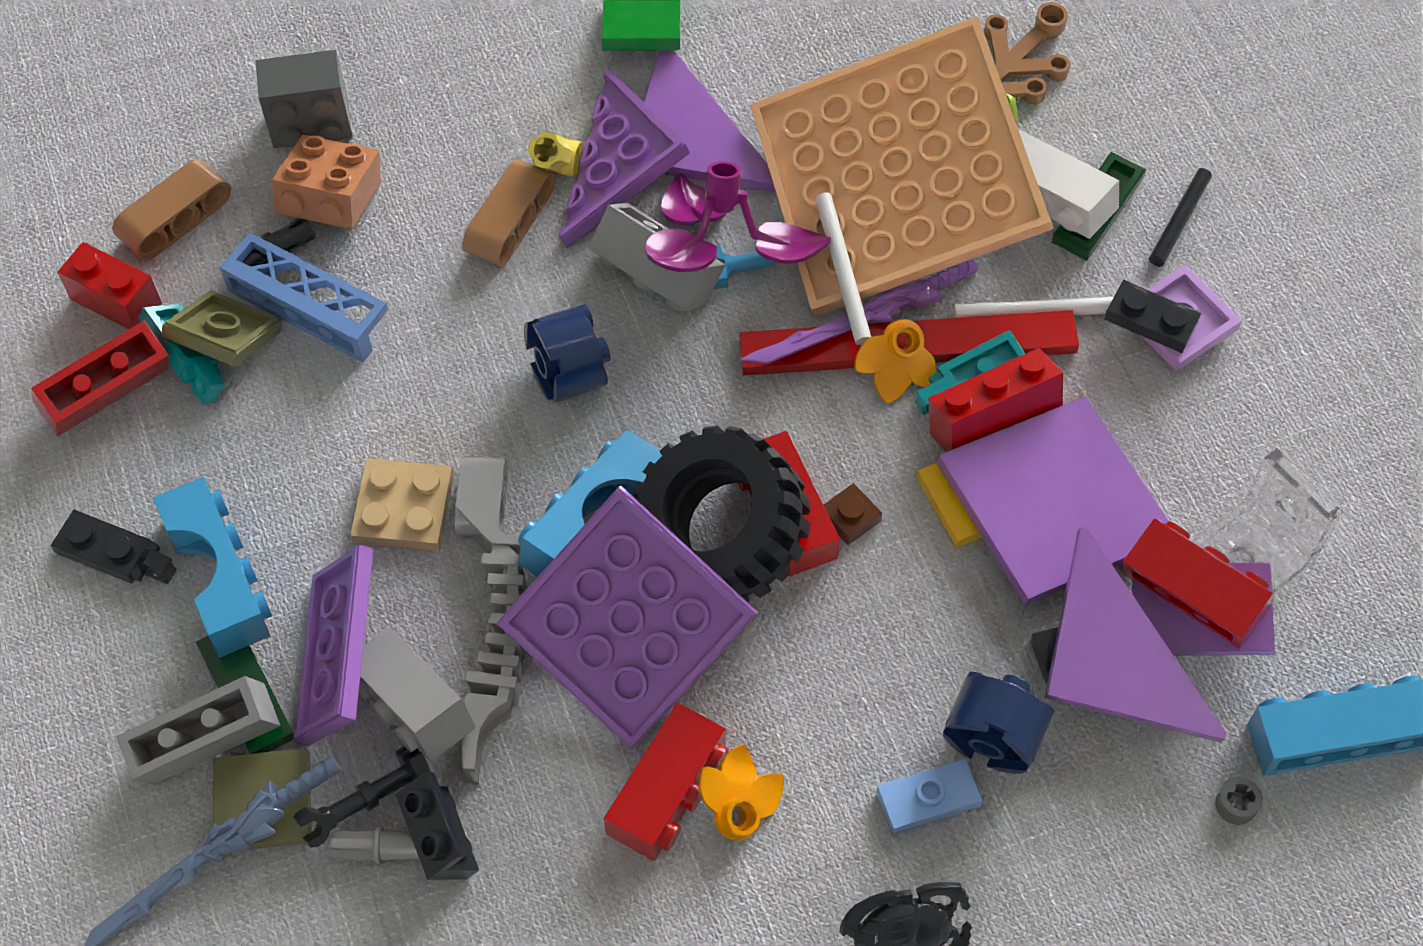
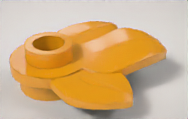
M903 319L892 322L886 327L883 335L870 337L861 345L855 357L854 369L860 373H873V382L878 395L885 403H891L902 396L911 382L922 388L930 385L928 379L936 373V363L934 357L924 348V335L921 328L915 322ZM900 333L904 334L907 339V344L903 349L899 348L896 342L897 336Z
M745 744L731 749L724 756L719 770L712 767H703L699 779V792L703 803L714 812V822L719 833L730 840H744L751 836L758 828L760 819L772 815L776 811L784 787V776L782 774L770 773L757 776L753 759ZM734 808L738 811L739 815L735 824H733L731 817Z

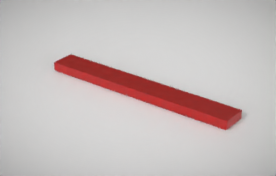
M1073 310L913 321L921 328L924 335V348L934 357L935 363L948 362L1008 330L1012 332L1025 353L1040 348L1046 355L1075 354L1079 349ZM892 322L868 324L871 337L883 335L886 327ZM818 327L739 332L741 358L757 350L780 343L797 331H810ZM849 330L768 364L741 361L742 374L744 376L854 368L855 357L861 345L855 344L852 330ZM902 333L896 339L897 345L901 349L907 344L906 336Z

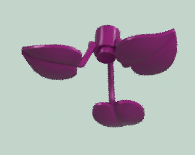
M718 161L710 164L707 168L706 189L692 183L682 174H679L669 185L662 199L661 213L666 220L681 226L694 225L700 221L701 224L698 232L693 235L681 229L657 231L646 241L645 253L647 259L655 265L675 272H695L708 267L717 256V246L703 240L706 236L709 222L722 219L738 203H740L750 237L757 240L755 244L756 252L773 262L796 264L806 261L825 249L830 244L831 237L782 222L763 223L758 230L755 227L747 202L748 192L740 190L741 168L731 162Z

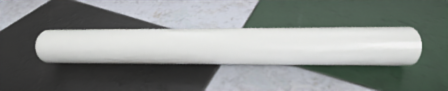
M827 192L821 193L815 198L825 236L831 237L828 247L855 344L862 345L871 337L832 196Z
M1114 297L955 304L953 315L954 318L1067 310H1073L1074 316L1106 314Z

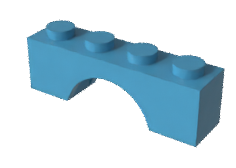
M628 429L616 441L609 440L601 449L597 461L590 468L584 466L579 470L569 490L564 495L558 493L552 498L545 514L538 522L532 520L524 527L518 539V543L521 544L518 564L538 577L585 525L584 518L591 512L599 509L619 486H622L633 495L636 483L643 484L646 478L642 471L649 461L655 464L662 456L659 452L660 449Z
M202 477L153 497L177 554H198L217 562L212 581L194 601L218 657L221 658L271 637L264 621L272 617L271 611L263 592L253 594L250 585L258 582L248 557L239 560L236 554V550L244 547L234 524L225 526L222 517L229 515V511L220 490L211 493L205 478Z

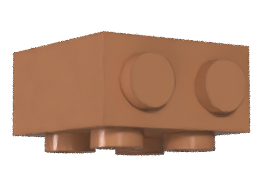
M302 135L272 179L274 212L353 229L381 184L379 150L366 148L359 144L327 140L320 136Z

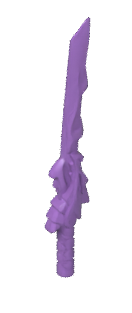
M971 259L949 267L947 270L927 278V280L916 279L876 294L868 303H862L867 322L889 323L893 315H898L900 310H905L907 307L916 309L917 306H929L930 303L940 302V290L946 288L947 285L950 286L956 283L957 280L960 281L965 276L977 272L978 268L975 260ZM842 313L829 323L810 331H797L784 341L757 350L741 358V361L768 364L851 330L848 315Z

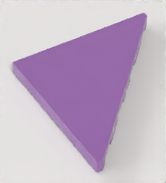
M659 51L644 103L686 144L690 151V154L664 174L674 176L682 174L686 178L706 181L707 168L710 164L718 161H727L741 168L740 187L776 193L768 164L676 52Z
M610 68L605 70L603 75L605 84L602 94L597 97L591 118L593 127L589 139L586 138L579 161L581 170L577 184H573L568 200L566 224L564 229L560 230L558 236L566 248L600 223L609 204L628 202L690 154L686 144Z
M1080 527L1077 531L1045 699L1221 743L1225 740V730L1087 528Z

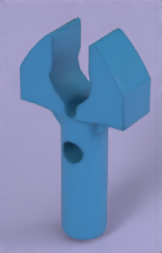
M720 244L716 245V259L724 263L725 267L714 289L728 287V278L733 272L772 267L775 262L760 256L758 253L729 256L722 252Z

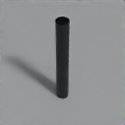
M1199 168L1196 171L1149 256L1151 264L1158 267L1165 264L1212 178L1209 170Z

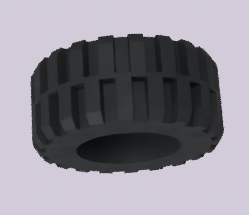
M718 425L708 426L702 429V435H697L693 430L680 435V443L675 446L668 443L659 450L662 456L655 464L649 461L642 471L646 478L643 484L636 483L632 496L747 602H749L748 595L752 593L759 598L772 591L769 586L770 583L775 579L783 582L791 572L786 569L792 559L798 562L805 550L799 543L801 538L809 537L811 523L803 515H808L811 509L809 498L803 493L805 486L801 478L792 469V466L764 439L754 433L748 435L742 428L729 426L724 432ZM733 483L750 485L752 508L748 521L742 531L732 541L720 548L709 551L693 550L689 537L690 522L696 507L703 498L713 490L724 485Z

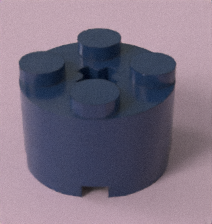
M586 304L574 306L525 323L524 341L526 350L534 348L535 362L530 363L542 393L548 400L553 399V403L602 388L608 384L604 363L610 361V351L603 337H596L593 330L592 315Z
M971 671L967 674L947 718L943 737L955 750L969 759H972L974 752H977L989 758L987 763L989 768L1005 773L1023 774L1027 772L1035 759L1054 710L1051 706L1029 693V683L1020 677L1007 674L1000 680Z

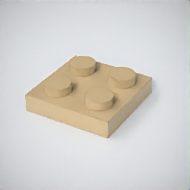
M366 458L350 534L352 543L440 552L454 478L453 467Z

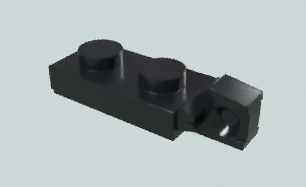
M74 509L50 545L53 551L60 556L133 584L134 580L141 582L144 575L169 584L177 570L171 562L172 559L159 553L161 548L158 544L152 542L151 539Z

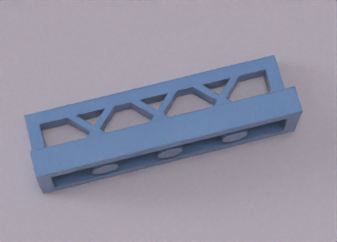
M251 232L248 233L221 265L220 270L229 292L361 362H364L373 351L369 334L388 311L385 302ZM253 249L267 255L268 258L267 264L252 267L244 264L243 261ZM294 269L300 272L302 276V281L284 285L277 281L276 273ZM328 287L336 292L337 299L319 303L311 299L310 290ZM363 305L371 311L359 324L347 318L344 309Z

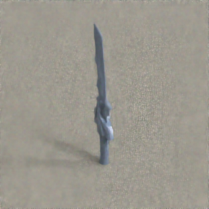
M330 755L321 761L320 764L315 765L308 772L303 773L278 791L276 785L269 781L262 791L258 790L252 801L248 802L246 811L242 812L238 819L228 818L221 825L214 823L208 832L205 844L92 929L85 946H103L124 927L149 915L154 903L175 887L195 879L197 871L210 861L220 863L224 859L223 856L231 852L250 849V844L275 834L276 832L271 826L285 817L284 809L287 805L292 804L341 771L334 757Z

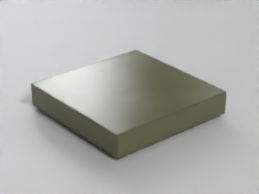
M211 290L162 324V337L236 367L281 332L282 319Z
M308 748L213 758V824H224L228 818L238 819L240 814L246 811L248 802L252 801L258 790L262 791L269 781L276 785L278 791L303 773L308 772L311 769ZM311 791L292 804L287 805L284 809L285 817L271 826L276 833L250 844V849L305 844L302 837L312 832V822L300 827L295 822L293 816L297 811L311 807Z

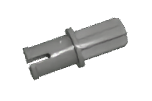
M377 826L375 831L336 830L330 836L329 854L332 859L374 860L375 865H381L383 860L420 861L411 835L407 831H384L383 826Z

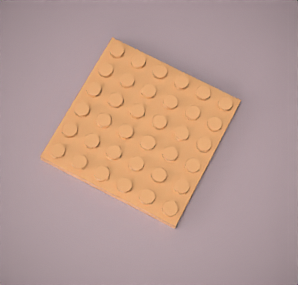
M978 16L750 104L785 223L825 235L815 198L821 193L827 192L831 194L861 300L1054 229ZM828 246L810 259L797 263L809 305L815 317L845 306Z

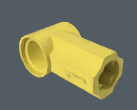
M542 131L540 136L530 139L528 154L532 156L534 165L555 174L576 177L580 169L579 161L583 144L580 141L565 139L557 134Z

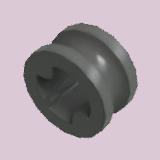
M1235 777L1224 783L1216 796L1215 806L1222 819L1230 824L1243 825L1253 820L1262 806L1263 797L1256 783L1247 778ZM1234 792L1242 793V800L1246 798L1249 800L1243 811L1234 808L1236 802L1230 804L1228 801Z

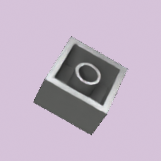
M337 50L255 60L258 97L273 148L294 147L302 135L320 136L332 141L353 138L349 101Z

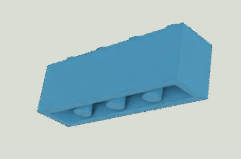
M1412 675L1397 679L1391 685L1375 687L1373 683H1363L1343 693L1331 694L1328 690H1320L1306 695L1301 700L1286 702L1285 698H1272L1260 703L1248 721L1247 726L1263 776L1423 749V679L1420 680L1418 676Z

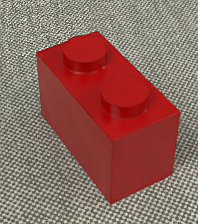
M85 242L79 245L57 271L70 300L127 329H131L141 323L138 318L143 307L161 306L162 304L150 275Z

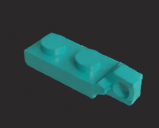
M181 303L143 307L138 319L140 322L145 321L169 354V364L178 377H181L185 384L191 383L192 392L202 404L218 401L221 389L225 385L220 377L221 372L218 368L220 361L162 337V324L184 309Z
M1008 330L939 366L937 372L928 379L930 385L916 392L915 403L921 413L925 415L929 413V397L1026 353L1012 332Z

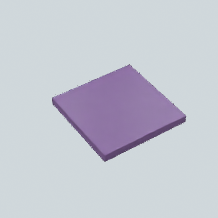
M1087 397L940 454L936 462L1024 606L1066 589L1077 531L1080 527L1089 530L1115 568L1123 564L1125 557L1154 518L1164 524L1168 522L1165 514Z
M619 486L496 624L633 750L758 614V611L622 486Z

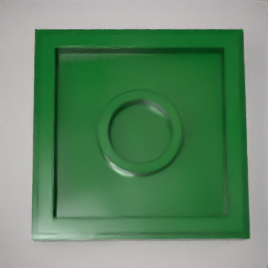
M604 0L602 50H680V0Z

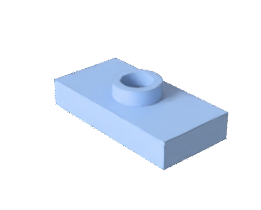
M966 758L878 785L876 791L892 834L981 807L983 802Z

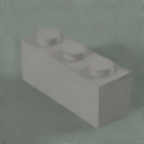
M628 203L609 204L588 249L600 256L599 261L608 268L617 271L622 270L632 276L631 281L637 287L650 292L655 291L665 297L664 303L676 311L686 313L687 311L705 308L725 264L715 259L708 267L695 272H675L655 265L647 259L645 253L646 241L657 231L668 228Z
M390 627L363 646L358 697L364 703L369 699L374 702L371 704V707L386 727L393 723L397 726L394 731L410 752L418 748L432 762L476 728L461 697Z
M243 676L116 737L131 779L155 785L281 725L265 684Z

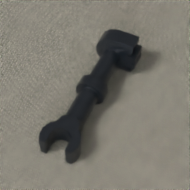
M403 746L395 751L401 767L372 783L364 781L355 786L356 792L330 806L318 809L307 807L297 811L293 818L300 827L312 821L317 823L314 831L302 837L304 842L310 848L320 846L328 839L330 831L337 826V823L364 808L370 811L378 807L380 799L409 784L423 772H431L421 751L417 748L410 752Z

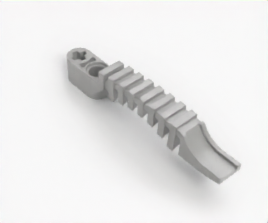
M462 457L456 496V535L471 536L487 552L482 553L481 564L486 568L485 581L492 588L490 604L495 608L494 613L490 612L489 623L494 628V633L486 632L484 642L489 646L490 651L489 653L478 651L476 662L482 667V672L466 670L464 680L470 686V692L465 694L464 704L476 726L473 731L461 739L463 770L466 781L470 784H479L482 749L487 737L496 726L511 718L513 703L518 704L520 695L518 683H521L523 673L521 662L523 663L524 649L496 624L526 591L525 582L527 575L526 569L518 564L521 544L518 543L520 534L503 533L508 481L507 459Z

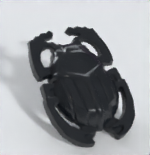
M960 882L924 884L916 888L918 898L914 899L911 889L885 891L855 904L844 916L839 933L844 937L848 935L853 938L855 946H942L948 942L949 938H953L949 946H968L970 944L969 939L972 936L970 932L972 925L966 921L962 925V931L959 934L958 929L952 925V918L957 910L958 902H960L961 908L968 911L971 905L968 902L969 897L966 895V891L962 888ZM937 895H945L951 901L950 904L943 905L942 903L931 901L930 898ZM868 913H870V914L867 916V918L864 919V921L861 923V921H862V919L865 917V915H867Z

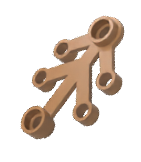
M1054 2L1042 4L1037 10L1035 27L1010 51L1007 41L1008 20L1004 16L997 14L991 15L986 19L984 35L987 39L991 40L994 63L1001 82L1007 76L1046 74L1053 81H1062L1067 78L1070 60L1064 55L1055 54L1049 58L1025 59L1046 38H1055L1065 30L1068 13L1062 5ZM993 26H996V27H999V28H1001V29H993L992 27H993ZM1053 66H1059L1063 69H1055ZM1031 77L1025 82H1002L1005 94H1009L1012 97H1022L1029 104H1039L1045 99L1047 84L1041 78ZM1030 89H1036L1039 92H1031Z

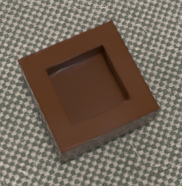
M854 483L824 504L839 537L847 545L858 539L882 519V512Z

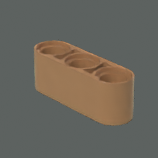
M514 159L466 229L462 242L463 251L499 267L506 265L549 200L555 185V174L523 160Z
M192 160L124 209L114 220L112 231L140 259H152L219 210L231 195V185L203 160Z

